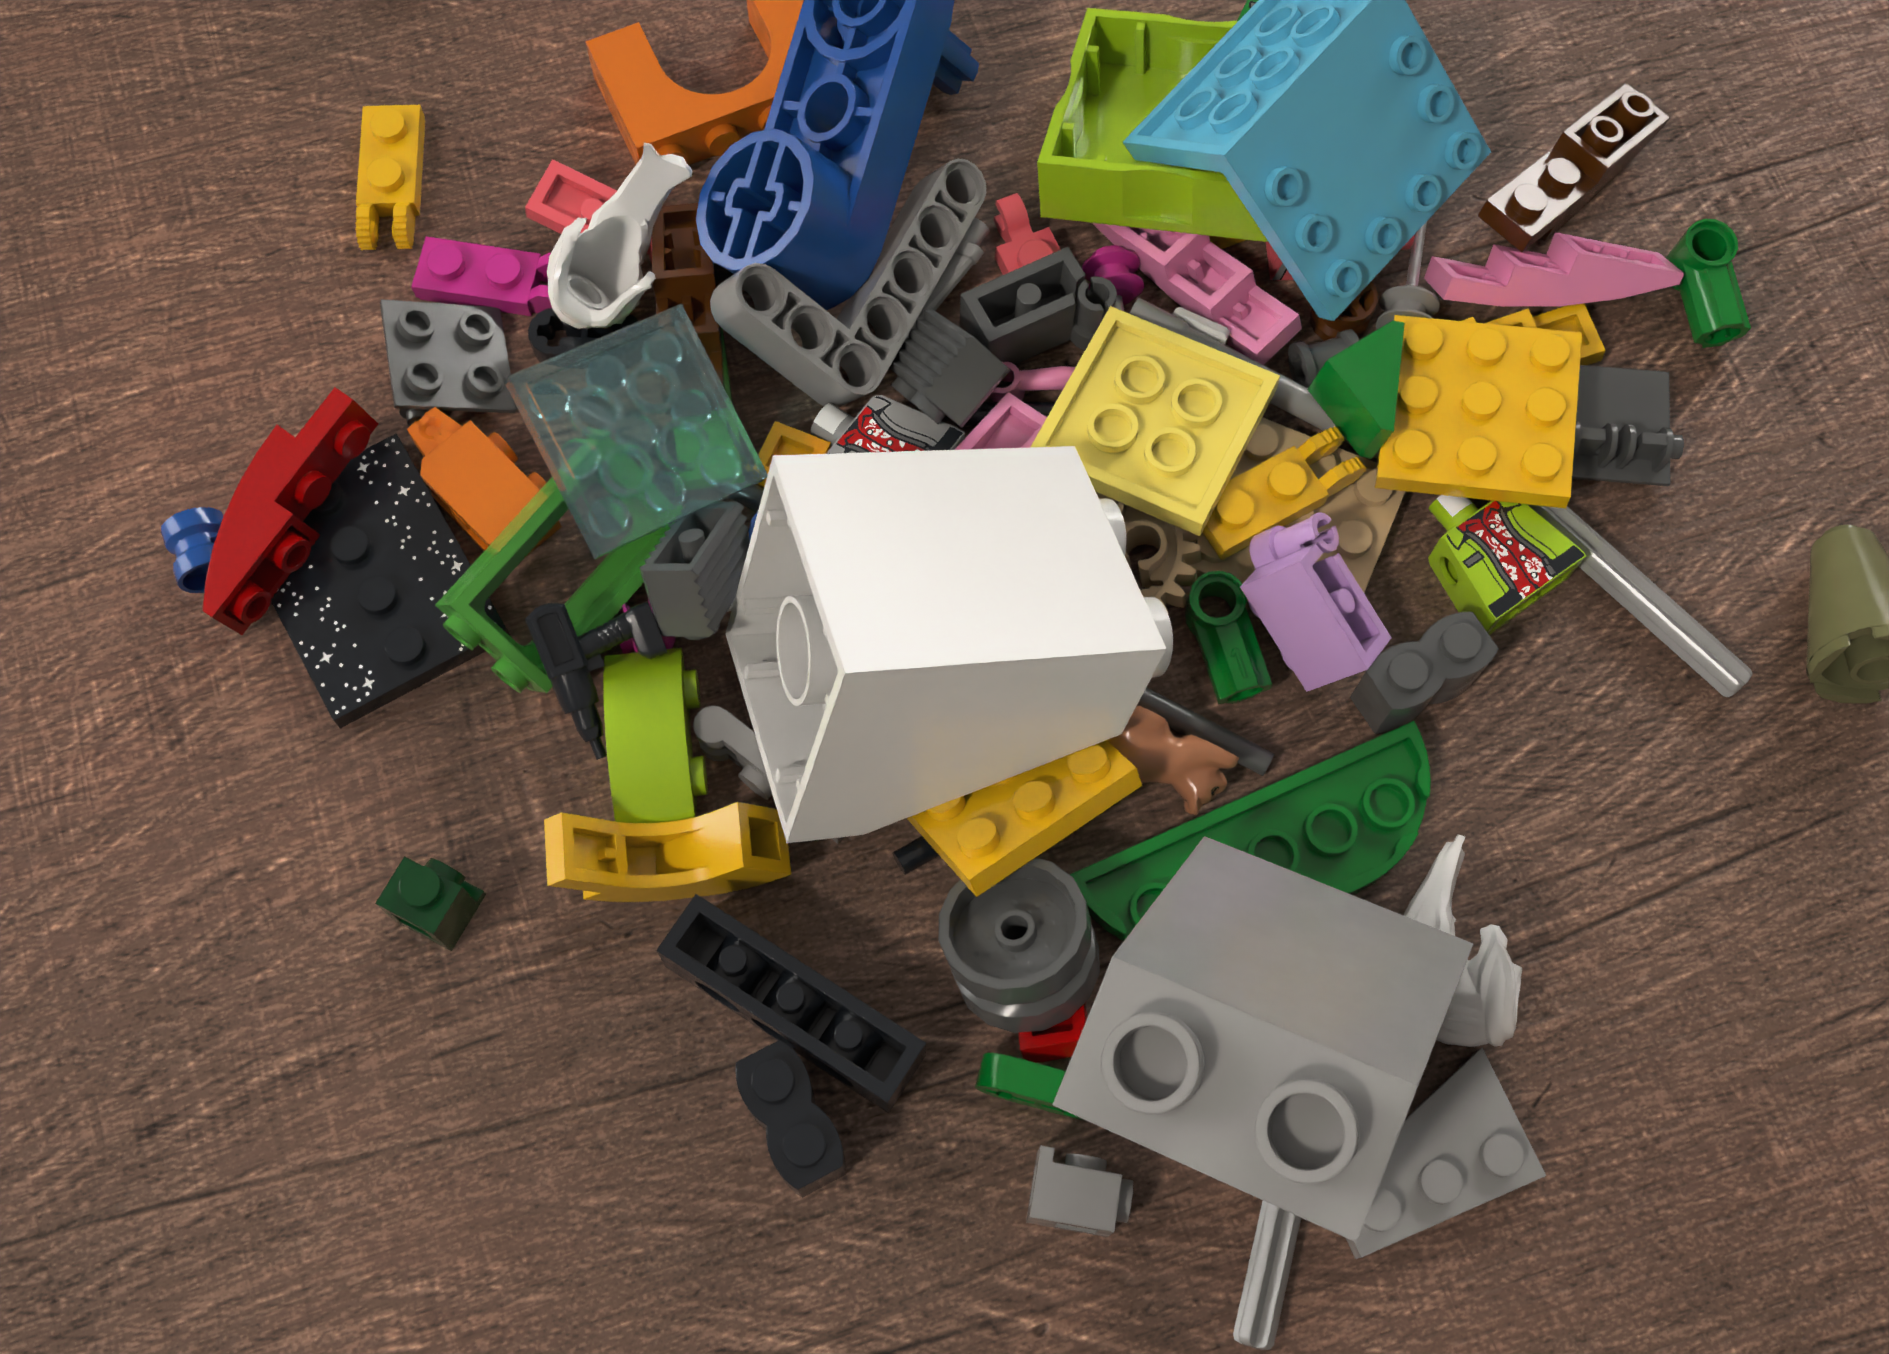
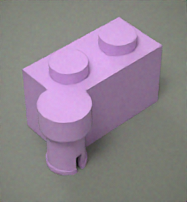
M1322 512L1315 513L1310 518L1288 528L1277 525L1253 536L1249 551L1255 570L1240 586L1248 599L1252 612L1261 619L1280 649L1285 664L1294 671L1306 692L1368 670L1392 638L1340 554L1338 553L1316 562L1322 554L1336 550L1339 545V535L1336 526L1318 533L1317 528L1329 524L1331 518Z

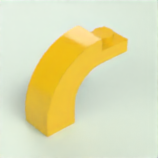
M735 802L697 817L660 823H624L562 812L544 819L547 886L582 890L584 900L651 902L693 898L695 894L701 897L747 889L791 875L789 846L786 843L777 809Z

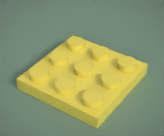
M1110 306L1031 447L1075 446L1095 492L1200 537L1277 390L1280 375Z

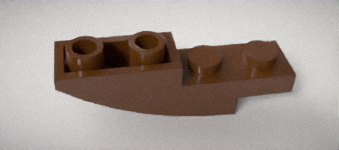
M1625 83L1563 131L1553 149L1487 199L1478 217L1520 252L1525 251L1539 238L1546 241L1605 188L1665 126L1670 117L1656 107L1649 97L1637 92Z

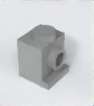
M1040 1146L1036 1154L1026 1223L1109 1237L1115 1231L1116 1221L1128 1222L1133 1195V1180L1122 1179V1174L1106 1172L1107 1161L1098 1157L1066 1154L1065 1164L1053 1162L1055 1148Z

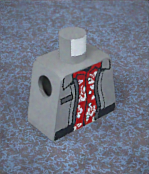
M883 395L871 397L855 418L834 404L828 403L820 410L811 427V434L831 442V448L827 454L955 450L965 439V432L943 421L937 424L926 414Z

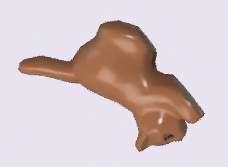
M1136 706L1121 735L1107 740L1137 768L1141 783L1155 782L1171 785L1183 798L1185 812L1195 816L1203 805L1211 802L1217 794L1226 789V777L1219 769L1233 768L1239 760V757L1197 736L1185 735L1180 738L1174 737L1169 730V725L1165 718L1142 706Z

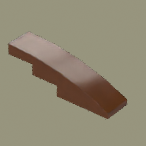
M698 203L662 206L652 231V273L655 274L656 278L653 282L656 297V338L660 355V397L664 416L726 410L722 330L712 315L710 305L712 293L718 286L717 264L710 259L700 245L696 224Z

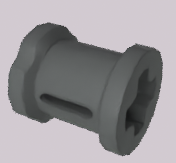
M1352 329L1338 332L1336 338L1310 345L1303 341L1293 342L1289 345L1288 362L1293 381L1308 388L1329 358L1359 341L1357 334Z

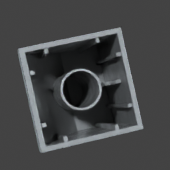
M1204 836L1112 956L1052 1105L1357 1243L1473 943Z

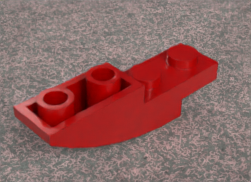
M334 387L296 437L279 425L275 426L242 476L223 516L213 545L207 571L202 611L240 635H243L252 623L258 621L267 612L271 604V598L287 577L306 562L311 547L320 534L303 522L312 509L325 501L330 493L332 483L350 460L356 458L364 451L369 442L370 435L379 425L357 402L336 387Z

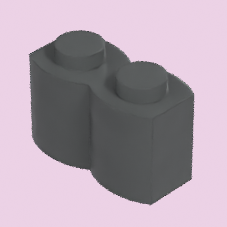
M1473 612L1451 614L1435 622L1419 641L1405 642L1392 646L1378 655L1364 673L1350 698L1375 734L1388 733L1414 721L1428 704L1443 703L1464 693L1493 659L1499 648Z

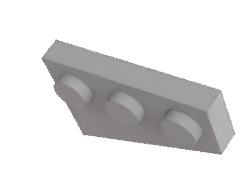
M1483 1048L1475 1051L1458 1067V1070L1425 1098L1405 1119L1358 1242L1356 1243L1346 1238L1355 1259L1362 1258L1546 1176Z

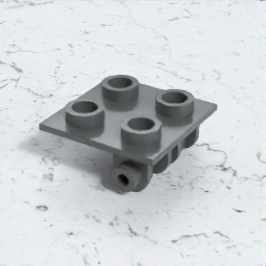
M380 300L394 408L399 409L400 415L407 419L409 426L421 419L427 411L434 407L446 411L516 412L500 309L487 306Z
M1580 365L1572 479L1669 486L1671 484L1670 459H1680L1684 448L1683 436L1673 434L1670 428L1669 372Z

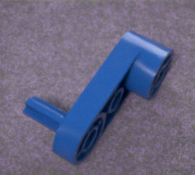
M954 0L803 1L764 130L752 132L730 145L712 166L701 189L696 224L700 245L714 263L734 274L754 263L766 264L778 271L825 310H829L850 299L866 282L882 252L932 84L943 93L949 95L959 94L962 81H974L978 73L979 63L970 56L972 49L949 30Z

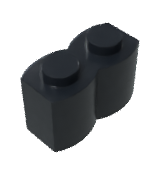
M778 1040L737 1061L735 1074L740 1095L755 1121L766 1131L770 1157L785 1183L797 1195L803 1198L846 1175L845 1155L839 1135L829 1117L816 1106L815 1095L808 1072L798 1054L784 1041Z

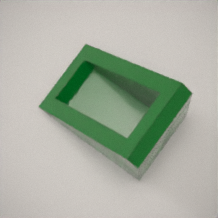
M1392 320L1329 358L1307 389L1360 457L1372 459L1394 432L1405 325L1403 322Z

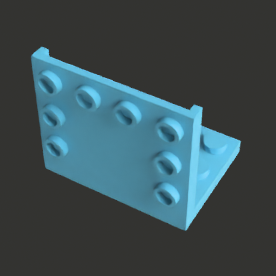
M1258 0L1123 141V144L1134 160L1223 173L1318 317L1335 321L1491 153L1405 0Z

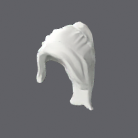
M644 143L641 159L626 177L617 192L593 213L588 229L580 233L587 218L579 217L572 224L564 228L549 256L547 268L549 299L554 313L562 322L577 329L607 328L613 324H622L630 312L639 305V300L644 292L652 288V283L656 279L655 274L648 271L643 277L641 265L644 263L651 242L653 226L664 202L676 185L692 176V169L683 157L674 154L660 155L652 144Z
M1457 834L1453 842H1446L1403 916L1455 936L1454 923L1456 919L1452 915V896L1465 856L1461 848L1465 839L1464 836ZM1490 924L1480 929L1481 945L1478 954L1471 960L1467 959L1436 1040L1445 1044L1468 1047L1488 1043L1493 1046H1502L1505 1040L1513 1037L1517 1022L1522 967L1512 963L1506 950L1508 939L1500 929V926Z

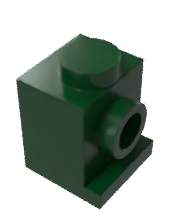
M404 856L375 904L395 922L452 951L486 893L464 881L466 879L464 875L439 860L430 858L426 865L422 866Z

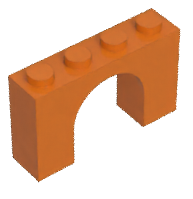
M746 0L749 22L768 57V62L763 71L752 82L728 93L702 94L687 90L673 82L661 68L639 22L585 41L595 81L635 164L642 157L644 143L652 144L660 155H678L683 157L688 165L712 156H722L730 145L752 132L764 130L804 0Z

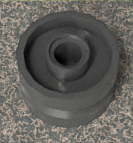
M1034 858L978 897L972 893L961 879L950 889L939 913L938 941L968 1009L987 1025L1013 1033L1044 1031L1071 1018L1090 998L1100 974L1099 946L1094 929L1091 926V917L1086 900L1072 876L1051 861Z

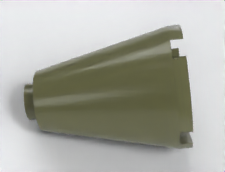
M1839 525L1827 530L1822 537L1814 542L1810 550L1806 673L1810 684H1814L1815 691L1820 697L1839 703L1867 704L1882 701L1879 691L1889 689V555L1874 532L1854 525Z

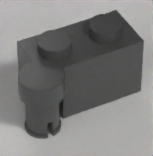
M1066 247L962 293L959 327L975 337L1001 362H1011L1015 365L1069 340L1076 347L1085 351L1109 307L1114 306L1117 291L1110 280L1096 276L1091 277L1089 289L1084 271L1069 247Z

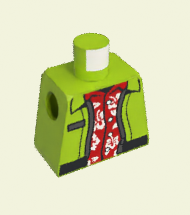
M1440 495L1428 508L1447 530L1429 555V564L1458 612H1473L1489 635L1565 582L1587 556L1577 545L1527 504L1490 501L1478 509L1469 498Z

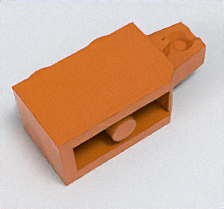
M434 407L407 428L412 441L424 456L421 462L420 476L430 487L434 501L483 551L488 548L547 483L536 472L531 473L527 477L514 464L518 461V457L508 443L496 432L491 433L487 437L471 420L461 426ZM559 520L528 555L562 527Z

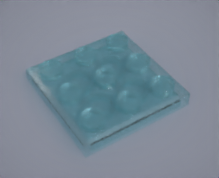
M682 304L508 376L505 381V385L594 559L765 480L768 476Z

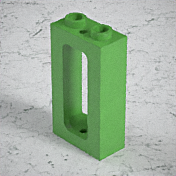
M606 435L586 439L435 605L448 617L443 623L444 628L456 640L471 650L477 645L481 646L496 660L495 664L491 667L492 671L504 683L519 693L525 688L530 691L547 693L553 686L547 677L534 641L532 640L526 645L518 644L488 617L484 606L491 594L584 491L592 484L598 485L630 515L632 526L629 532L565 603L578 637L611 620L622 608V605L644 583L639 567L645 565L644 560L650 558L649 553L655 551L654 546L660 544L659 539L665 537L664 532L670 530L669 525L675 523L674 518L679 516V511H682Z

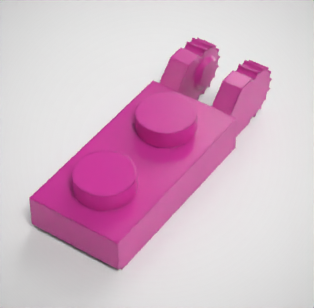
M426 236L411 288L416 298L420 300L446 304L495 307L505 313L532 316V313H539L545 309L552 308L548 295V286L540 285L541 281L548 282L547 268L551 253L541 256L540 253Z

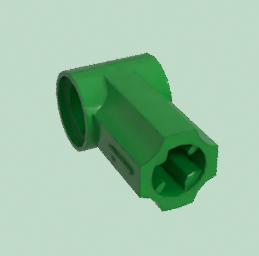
M1716 219L1696 221L1688 228L1666 256L1667 260L1684 273L1680 284L1672 287L1680 291L1694 343L1701 344L1702 348L1722 346L1734 339L1742 338L1751 329L1732 264V260L1738 250V239L1728 225Z
M1210 571L1199 576L1193 583L1185 610V619L1191 633L1196 637L1218 705L1224 703L1233 704L1270 690L1272 682L1245 607L1247 598L1240 588L1242 585L1241 581L1231 573ZM1210 596L1220 597L1229 604L1231 613L1220 618L1208 616L1202 611L1199 602Z

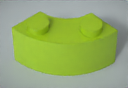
M682 648L666 649V654L653 659H648L638 652L605 656L603 673L604 722L610 789L616 822L660 823L696 817L697 796L708 795L704 756L693 757L690 709L700 708L701 706L698 675L696 669L685 670Z

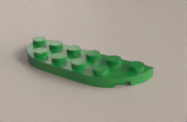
M1412 721L1070 874V876L1074 878L1085 898L1090 916L1105 930L1122 941L1131 933L1204 836L1354 895L1384 877L1403 858L1419 834L1418 830L1423 820L1426 801L1430 797L1431 787L1430 765L1423 738L1415 721Z

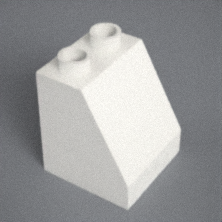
M1075 446L773 455L727 626L726 638L786 843L865 835L1122 734L1151 678L1162 676L1170 664L1173 651L1172 626L1168 612L1162 602L1155 597H1143L1125 558L1127 539L1121 510L1113 500L1098 498Z

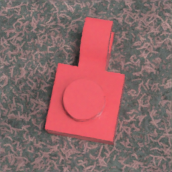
M1018 193L996 200V206L1000 214L994 216V222L1005 244L996 247L995 260L1003 275L1061 250L1049 227L1033 233L1026 207Z

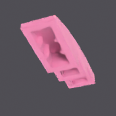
M1092 223L1114 245L1136 253L1140 260L1139 269L1182 308L1227 327L1230 330V335L1226 343L1237 352L1264 365L1302 329L1299 314L1258 287L1253 270L1210 242L1208 235Z
M1555 232L1547 254L1526 250L1520 252L1516 248L1493 244L1485 266L1432 256L1424 279L1443 300L1501 307L1567 306L1622 299L1679 285L1684 273L1658 252Z

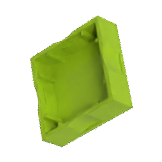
M1087 8L1070 60L1071 76L1064 95L1055 106L1037 161L1041 217L1268 242L1223 173L1134 160L1123 144V141L1238 21L1205 22L1186 20L1165 14Z

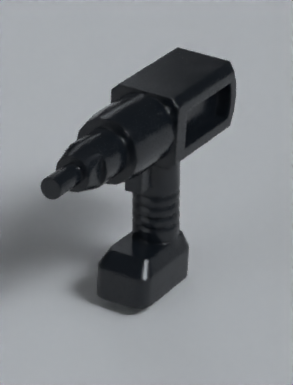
M644 602L631 607L625 613L578 637L565 604L548 603L535 608L525 618L547 677L551 681L563 712L571 714L577 732L585 742H590L596 760L607 756V753L600 738L604 735L603 724L595 705L599 701V697L590 671L605 666L600 654L633 638L638 653L648 659H653L667 653L649 603Z

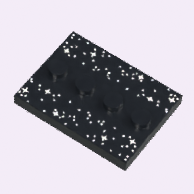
M397 433L364 449L359 456L350 460L332 483L330 493L325 501L312 509L303 522L320 534V536L312 545L306 562L287 577L271 598V603L327 710L340 729L486 652L479 645L473 650L467 648L456 640L443 626L448 617L435 605L471 565ZM488 598L484 606L486 614L510 636L490 598Z

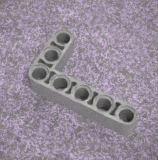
M958 158L949 161L917 183L889 229L882 252L870 277L848 299L837 319L778 271L766 264L754 263L744 267L714 289L710 305L715 321L728 334L823 406L832 403L839 408L873 392L884 378L984 202L987 192L982 172L970 161ZM894 276L898 279L901 288L897 285ZM742 290L752 297L755 309L745 302ZM867 320L873 326L875 330V336L870 331L867 325ZM791 328L800 335L802 347L794 340ZM839 366L846 371L849 384L842 378Z

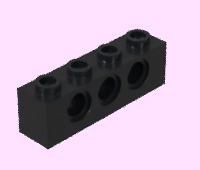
M697 894L692 898L656 950L666 968L777 1041H784L797 1054L888 1114L926 1056V1042Z

